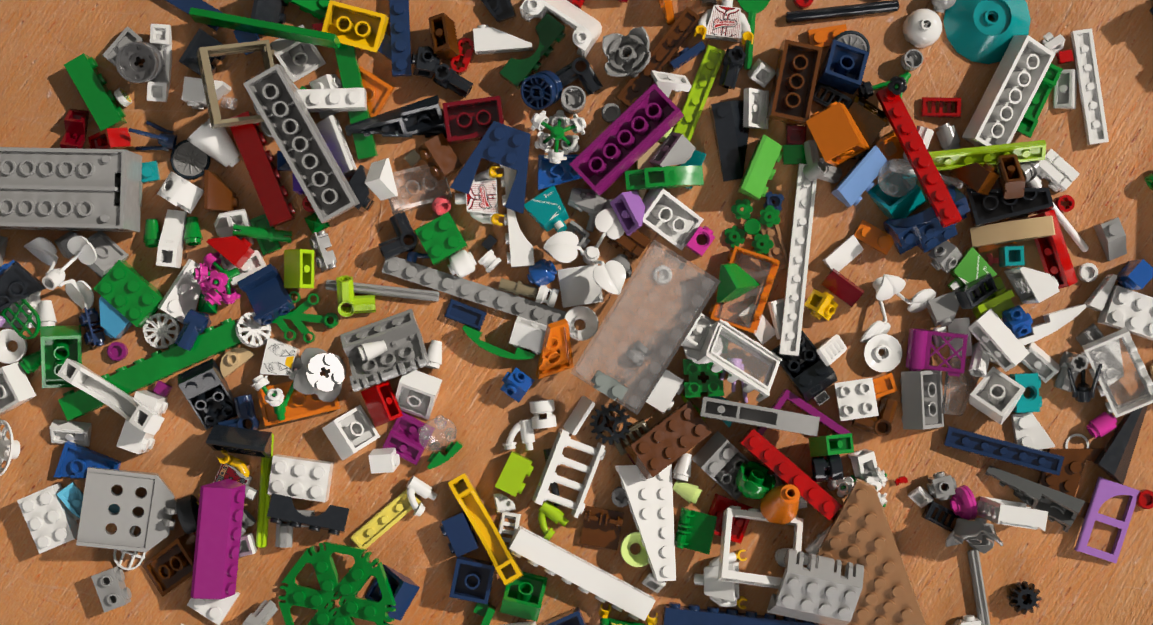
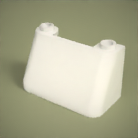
M524 0L520 6V13L523 19L530 22L533 18L542 19L547 12L575 30L573 42L578 47L577 54L586 58L602 32V26L598 20L567 0Z

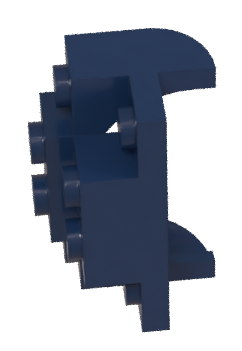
M953 184L946 186L962 220L967 218L966 213L970 211L966 196ZM932 206L909 217L887 219L883 222L885 230L892 237L896 250L900 255L915 246H918L925 253L958 234L955 227L957 223L942 228Z

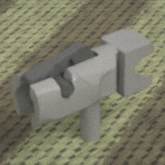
M572 188L567 205L579 212L584 211L588 213L590 217L586 230L593 232L597 214L604 209L612 208L610 204L612 199L599 196L593 189Z

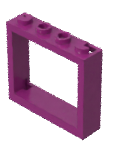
M787 389L782 391L771 407L780 410L785 401L788 400L809 415L820 417L819 422L837 434L851 433ZM758 427L756 431L763 435L767 428Z

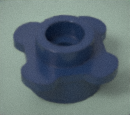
M767 192L763 208L765 209L768 205H772L775 210L781 211L784 196Z

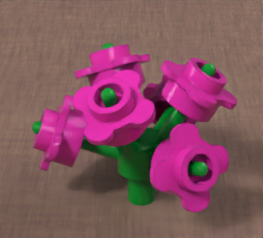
M218 251L214 254L208 253L203 259L204 263H199V266L194 268L193 272L194 279L197 280V284L203 290L202 294L205 295L204 300L212 306L214 304L221 305L219 301H223L225 304H232L241 297L239 293H236L235 288L230 287V282L233 281L232 278L240 275V271L237 267L230 271L228 269L224 270L220 266L222 260L219 258L221 254Z

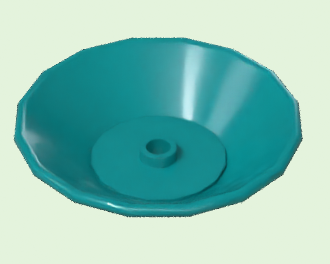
M956 0L952 7L945 10L943 23L947 39L957 53L971 62L992 64L1001 62L1014 35L1029 34L1031 18L1025 0ZM988 15L993 16V21L988 20Z

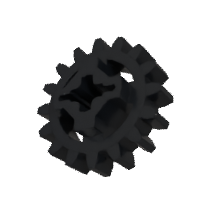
M609 403L608 408L605 405H601L602 410H595L597 416H591L595 420L590 423L591 426L595 427L591 432L598 434L595 438L596 440L603 438V444L607 440H609V445H613L614 440L617 444H620V438L627 439L625 433H631V430L627 429L628 426L632 425L627 420L631 416L625 415L627 410L625 408L620 410V405L618 404L615 408L613 403ZM610 411L617 412L620 416L614 417ZM603 416V421L599 425L600 418ZM609 420L615 421V424H613V429L611 427H607V424L610 423ZM623 424L622 431L619 432L620 425ZM608 431L612 437H607L602 432Z

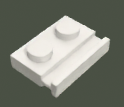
M753 88L744 89L743 127L761 130L768 129V118L766 117L769 107V91Z

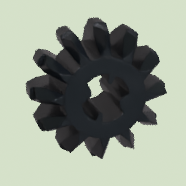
M1023 581L1020 585L1016 582V589L1009 588L1013 592V594L1007 595V598L1011 599L1009 605L1014 607V611H1021L1024 615H1026L1027 611L1034 613L1033 607L1039 608V604L1036 602L1042 600L1040 596H1037L1040 590L1035 589L1033 583L1028 585V582ZM1023 595H1025V596L1027 597L1026 600H1023V599H1022V596H1023Z

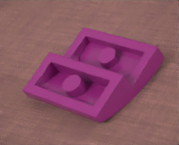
M402 412L403 416L396 419L382 448H396V454H399V457L417 465L435 428Z

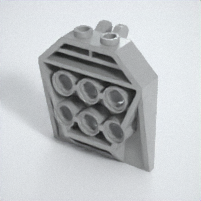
M88 467L76 545L137 552L149 551L169 536L170 530H174L175 519H172V515L177 514V500L174 499V493L158 473ZM114 485H120L123 491L115 494L111 488ZM139 487H143L147 491L142 497L137 496L135 493ZM117 504L120 510L117 513H111L108 509L109 506ZM135 507H142L144 510L143 514L140 516L134 515L132 510ZM109 523H113L117 526V530L108 532L106 526ZM132 526H138L141 532L134 535L129 530Z

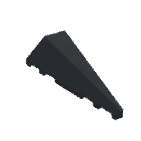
M438 95L345 126L347 136H351V134H364V136L381 134L382 137L424 135L425 138H431V136H437L442 133L447 138L444 114Z
M1145 388L1138 397L1147 394ZM1148 405L1125 414L1113 431L1115 434L1094 462L1107 475L1122 485L1127 475Z

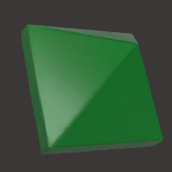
M316 212L304 218L312 234L330 227L328 222L321 223Z
M200 292L198 311L217 314L218 304L213 306L207 304L204 300L205 295Z

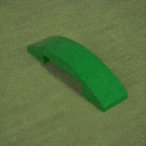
M1052 63L1050 64L1016 132L1031 138L1039 121L1037 119L1052 88L1056 85L1061 75L1062 68Z
M466 325L462 328L473 342L497 356L524 360L532 359L536 355L518 347L515 354L480 340L483 332Z

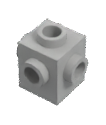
M949 241L934 247L928 254L932 260L931 265L936 270L942 269L946 273L954 268L963 258L958 248Z
M944 471L934 473L932 477L927 478V489L932 497L939 498L942 501L950 499V495L956 494L955 489L957 485L954 477L944 473ZM945 484L946 489L942 490L941 485Z

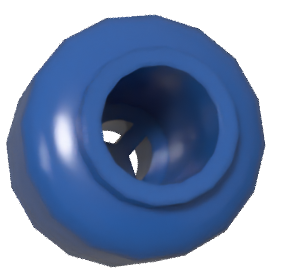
M541 259L535 262L534 265L529 266L527 277L532 285L535 284L540 287L541 285L553 282L557 270L550 260Z

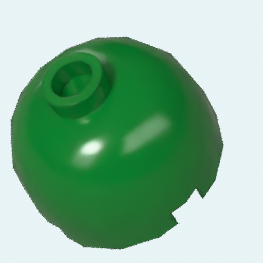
M749 461L748 464H745L744 462L736 475V485L746 498L761 499L775 486V476H770L767 473L769 469L760 463Z

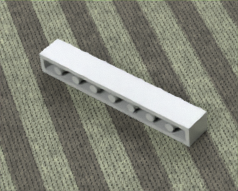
M520 525L508 545L511 550L510 553L518 558L523 556L528 559L527 562L531 565L544 567V571L548 574L561 576L563 582L569 585L572 583L578 585L580 591L586 594L589 592L595 594L597 600L603 603L606 601L612 603L614 609L620 612L622 610L629 613L628 616L634 620L642 619L645 621L656 601L653 596Z

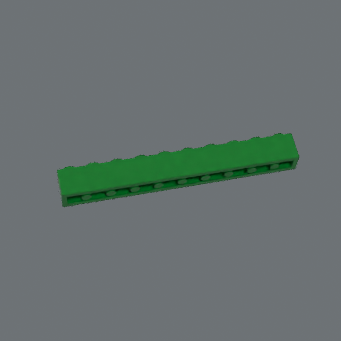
M229 318L220 322L221 326L217 328L211 326L204 329V334L198 336L191 351L183 349L174 343L168 346L169 350L164 352L161 350L150 354L151 358L144 360V358L138 359L133 362L134 366L129 368L123 366L115 370L116 374L112 376L106 374L101 377L128 395L241 344L242 342L237 337L235 330L237 320ZM74 390L68 391L63 394V398L58 400L67 421L75 420L106 405L82 390L76 392Z

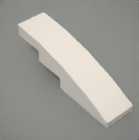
M1079 304L1044 314V323L1031 326L1032 332L1029 335L1017 339L1023 345H1027L1048 336L1078 316L1086 309V304Z

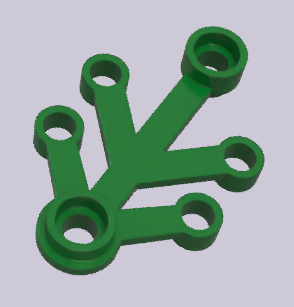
M297 291L290 292V297H292L294 293L298 295V299L295 301L292 300V302H299L301 299L300 293ZM312 293L295 310L275 318L272 323H276L280 327L286 340L293 341L297 334L283 320L289 319L302 333L303 340L306 343H312L315 341L316 336L313 332L309 331L302 321L324 323L328 328H335L339 324V317L335 313H327L325 316L304 314L312 305L320 302L319 295ZM315 295L317 297V301L315 303H312L310 299L312 296ZM329 317H333L334 322L332 324H329L327 322V319ZM289 331L293 332V338L291 339L287 337ZM309 333L313 336L311 341L306 339V335Z

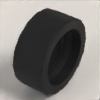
M194 495L178 499L176 502L179 522L187 534L197 531L199 505L196 503L198 501Z

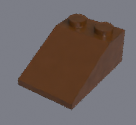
M193 533L177 538L142 564L162 597L193 576L196 537Z

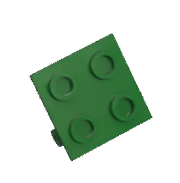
M682 507L675 537L676 547L681 549L687 548L709 555L717 517Z

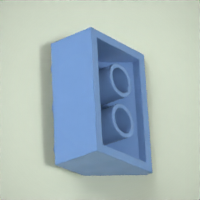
M876 145L871 147L831 193L845 206H856L862 200L860 195L865 190L868 192L875 185L873 180L877 176L881 177L887 171L888 160Z

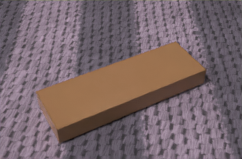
M761 224L760 234H768L769 239L774 242V246L769 249L767 256L780 261L778 271L788 268L789 258L779 224H773L771 228Z

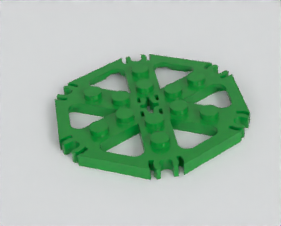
M323 542L319 543L320 551L318 552L316 546H311L307 548L281 582L288 584L280 586V589L286 591V595L278 596L280 600L286 601H278L286 625H294L290 613L293 605L318 610L307 625H355L353 618L372 621L377 625H393L386 622L395 620L388 616L389 611H396L395 607H389V605L396 606V602L383 564L379 562L378 558L371 562L369 557L372 552L365 553L368 549ZM334 552L351 555L355 559L354 565L341 581L332 558ZM306 563L313 565L321 589L301 586L295 583L296 576ZM371 575L376 577L381 590L382 599L380 602L355 597ZM340 598L338 603L340 607L338 606L334 608V600H338Z

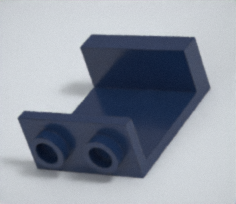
M272 264L237 282L240 289L247 294L256 314L253 317L254 321L261 326L272 323L275 318L284 316L295 308L287 289L284 288V282L278 269Z

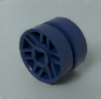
M547 70L527 77L521 85V97L524 103L534 110H541L556 103L561 98L563 92L559 77Z

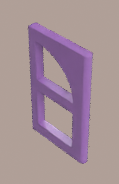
M1098 477L1074 550L1117 563L1140 491L1104 479L1103 477ZM1130 495L1122 521L1098 513L1102 504L1111 497ZM1095 520L1119 528L1111 553L1087 546Z

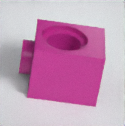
M699 226L685 246L701 257L715 239V236L712 235L714 232L706 226L703 228ZM698 235L706 237L705 245L697 243L696 238Z

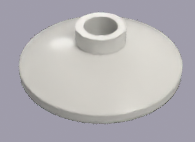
M888 334L873 336L864 348V359L867 365L878 372L893 370L902 358V348L899 341ZM880 349L884 350V354L882 356H879L878 351Z

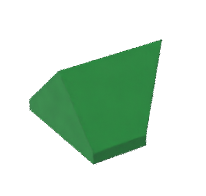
M736 263L721 264L716 302L732 301L761 284Z

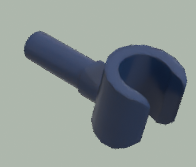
M411 251L407 254L406 260L416 263L417 257L429 258L428 254Z

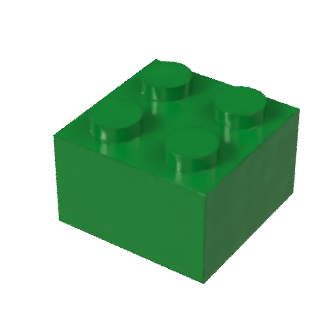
M449 212L415 230L434 265L468 247Z

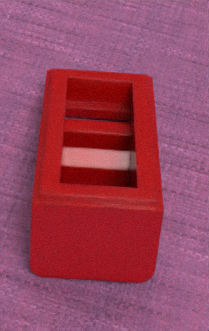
M922 97L921 117L961 118L962 99ZM928 102H932L931 113H927ZM936 102H940L939 113H935ZM944 103H947V113H943ZM951 103H955V113H951Z

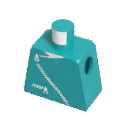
M555 186L549 187L524 204L529 215L546 232L553 228L557 233L567 229L564 221L569 218V215Z

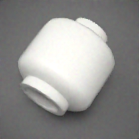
M461 250L449 257L450 264L447 266L452 275L456 274L459 278H463L475 271L477 263L470 251Z

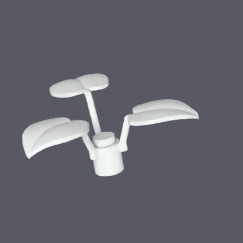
M613 208L600 211L595 218L596 229L603 233L596 246H589L583 251L580 246H577L579 241L577 235L569 231L558 232L546 241L543 248L555 260L561 263H570L575 260L578 255L577 250H579L586 264H601L593 270V278L597 285L611 294L619 295L626 279V271L623 265L615 260H610L606 264L604 261L598 260L600 255L598 248L604 237L607 235L610 239L616 240L625 232Z
M74 236L68 241L67 248L75 256L61 269H54L58 260V256L55 255L57 250L48 239L37 237L24 245L39 260L50 265L49 270L45 273L46 275L42 278V283L47 289L54 290L57 286L61 288L65 285L67 295L82 310L84 307L86 309L91 308L94 302V293L91 287L82 280L77 282L74 279L64 281L66 276L64 271L77 258L86 265L93 264L97 259V253L93 245L85 237Z
M887 274L877 278L872 286L876 290L875 297L879 300L883 320L874 322L859 341L867 343L873 336L889 332L891 325L886 323L887 316L883 300L890 299L896 294L907 304H910L907 308L909 312L916 313L927 308L928 300L935 298L937 293L933 289H923L916 293L912 300H908L899 293L906 285L904 279Z

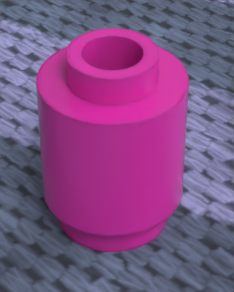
M1103 412L1089 421L1086 428L1093 438H1101L1116 428L1115 423H1117V420L1112 413Z

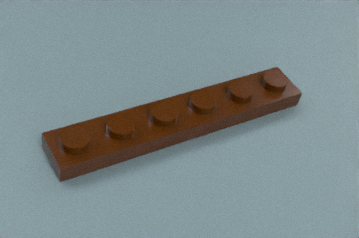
M686 7L652 50L647 66L638 76L631 78L616 98L627 107H630L643 95L654 81L650 74L651 70L660 72L663 70L698 25L701 17Z

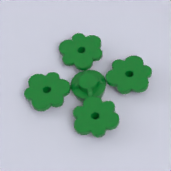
M749 199L736 200V205L731 207V212L735 214L737 219L742 218L746 220L744 229H738L737 226H733L732 229H726L724 232L726 236L725 242L734 248L745 242L743 237L746 233L755 235V241L751 243L752 247H754V252L768 254L769 249L774 246V242L769 239L768 234L762 235L758 233L761 229V224L769 228L773 224H779L780 211L775 210L772 205H768L765 210L760 211L761 217L758 221L755 218H750L753 207L750 206L751 202Z

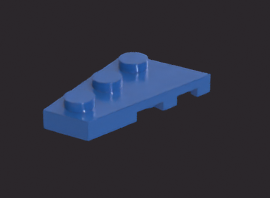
M538 155V190L581 179L582 177L570 165L578 155H563L567 157V160H561L559 164L550 163V159L544 158V155Z
M67 441L65 442L54 477L86 478L88 467L119 470L121 461Z

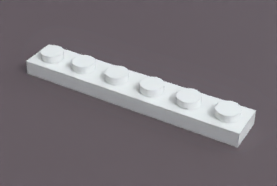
M1092 28L1072 31L1071 38L1087 145L1107 143L1109 139Z

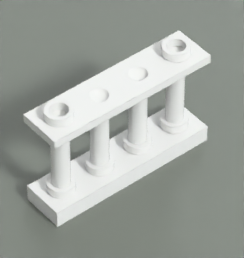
M559 428L532 500L540 505L543 504V501L548 500L572 509L571 514L578 518L579 514H582L584 511V500L599 461L603 460L606 450L604 449L605 446L599 442L597 447L594 448L570 439V433ZM569 446L593 455L590 465L587 466L564 457L562 454L564 447ZM562 464L586 473L583 483L581 484L557 475L555 472L557 465ZM555 482L579 491L576 502L550 493L548 490L550 483Z

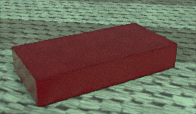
M834 268L821 283V285L851 307L864 293V290Z

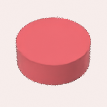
M439 196L433 201L431 207L437 215L441 216L449 212L452 204L446 196Z

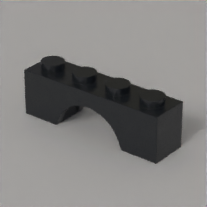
M272 493L267 518L270 519L271 523L282 524L283 521L290 523L289 526L301 528V525L308 526V530L320 532L323 529L328 530V534L339 536L340 533L345 531L349 509L330 505L322 514L309 517L302 515L295 509L292 497Z

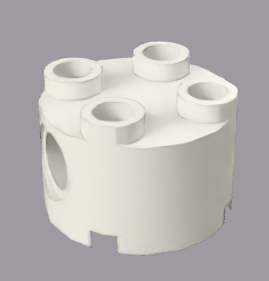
M171 171L157 195L191 214L203 195L204 190Z

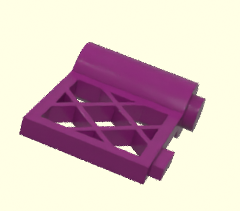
M910 328L905 367L909 368V371H921V369L947 371L950 376L960 377V373L965 371L968 334ZM932 335L941 336L945 343L936 348L932 344ZM954 338H963V346L957 351L949 343ZM946 344L954 352L947 359L939 352ZM935 353L943 360L938 366L929 365L930 357ZM957 355L961 360V368H953L947 361Z

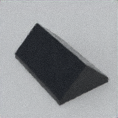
M214 424L206 440V444L215 451L226 450L229 453L271 459L272 432Z

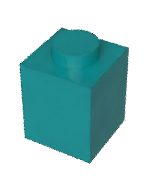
M1024 246L998 248L999 267L1025 265Z

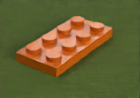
M293 381L267 386L266 388L268 390L272 388L281 389L285 399ZM262 388L257 391L265 426L341 409L338 396L333 402H324L316 394L306 395L294 389L286 406L285 419L279 421L277 420V414L274 413V407L265 401L266 394Z

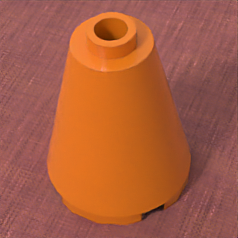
M791 484L773 487L765 497L761 498L760 510L764 518L773 524L785 525L791 522L798 513L800 500L798 488Z

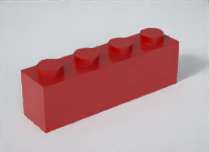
M1053 209L1028 217L1027 219L1053 216L1055 235L1034 240L1045 273L1050 274L1051 277L1054 276L1059 284L1058 289L1077 283L1078 280L1055 210Z

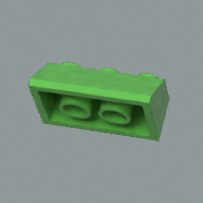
M766 135L759 139L737 192L757 201L761 197H765L769 188L766 186L768 179L772 180L776 169H773L776 162H780L783 155L781 151L782 145Z

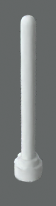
M1036 176L1026 182L1025 186L1027 188H1042V181ZM1053 202L1054 207L1051 210H1055L1059 223L1081 251L1087 252L1089 249L1088 245Z

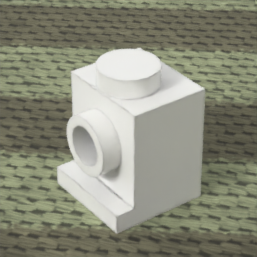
M862 449L848 454L855 477L861 478V480H866L868 476L872 477V472L876 471L878 467L874 451Z

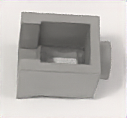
M572 220L565 231L577 235L579 240L577 246L584 249L591 241L588 238L590 234Z

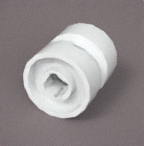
M554 399L529 402L530 413L534 415L531 418L532 429L557 426L556 416L553 414L555 410ZM547 413V418L540 419V414Z

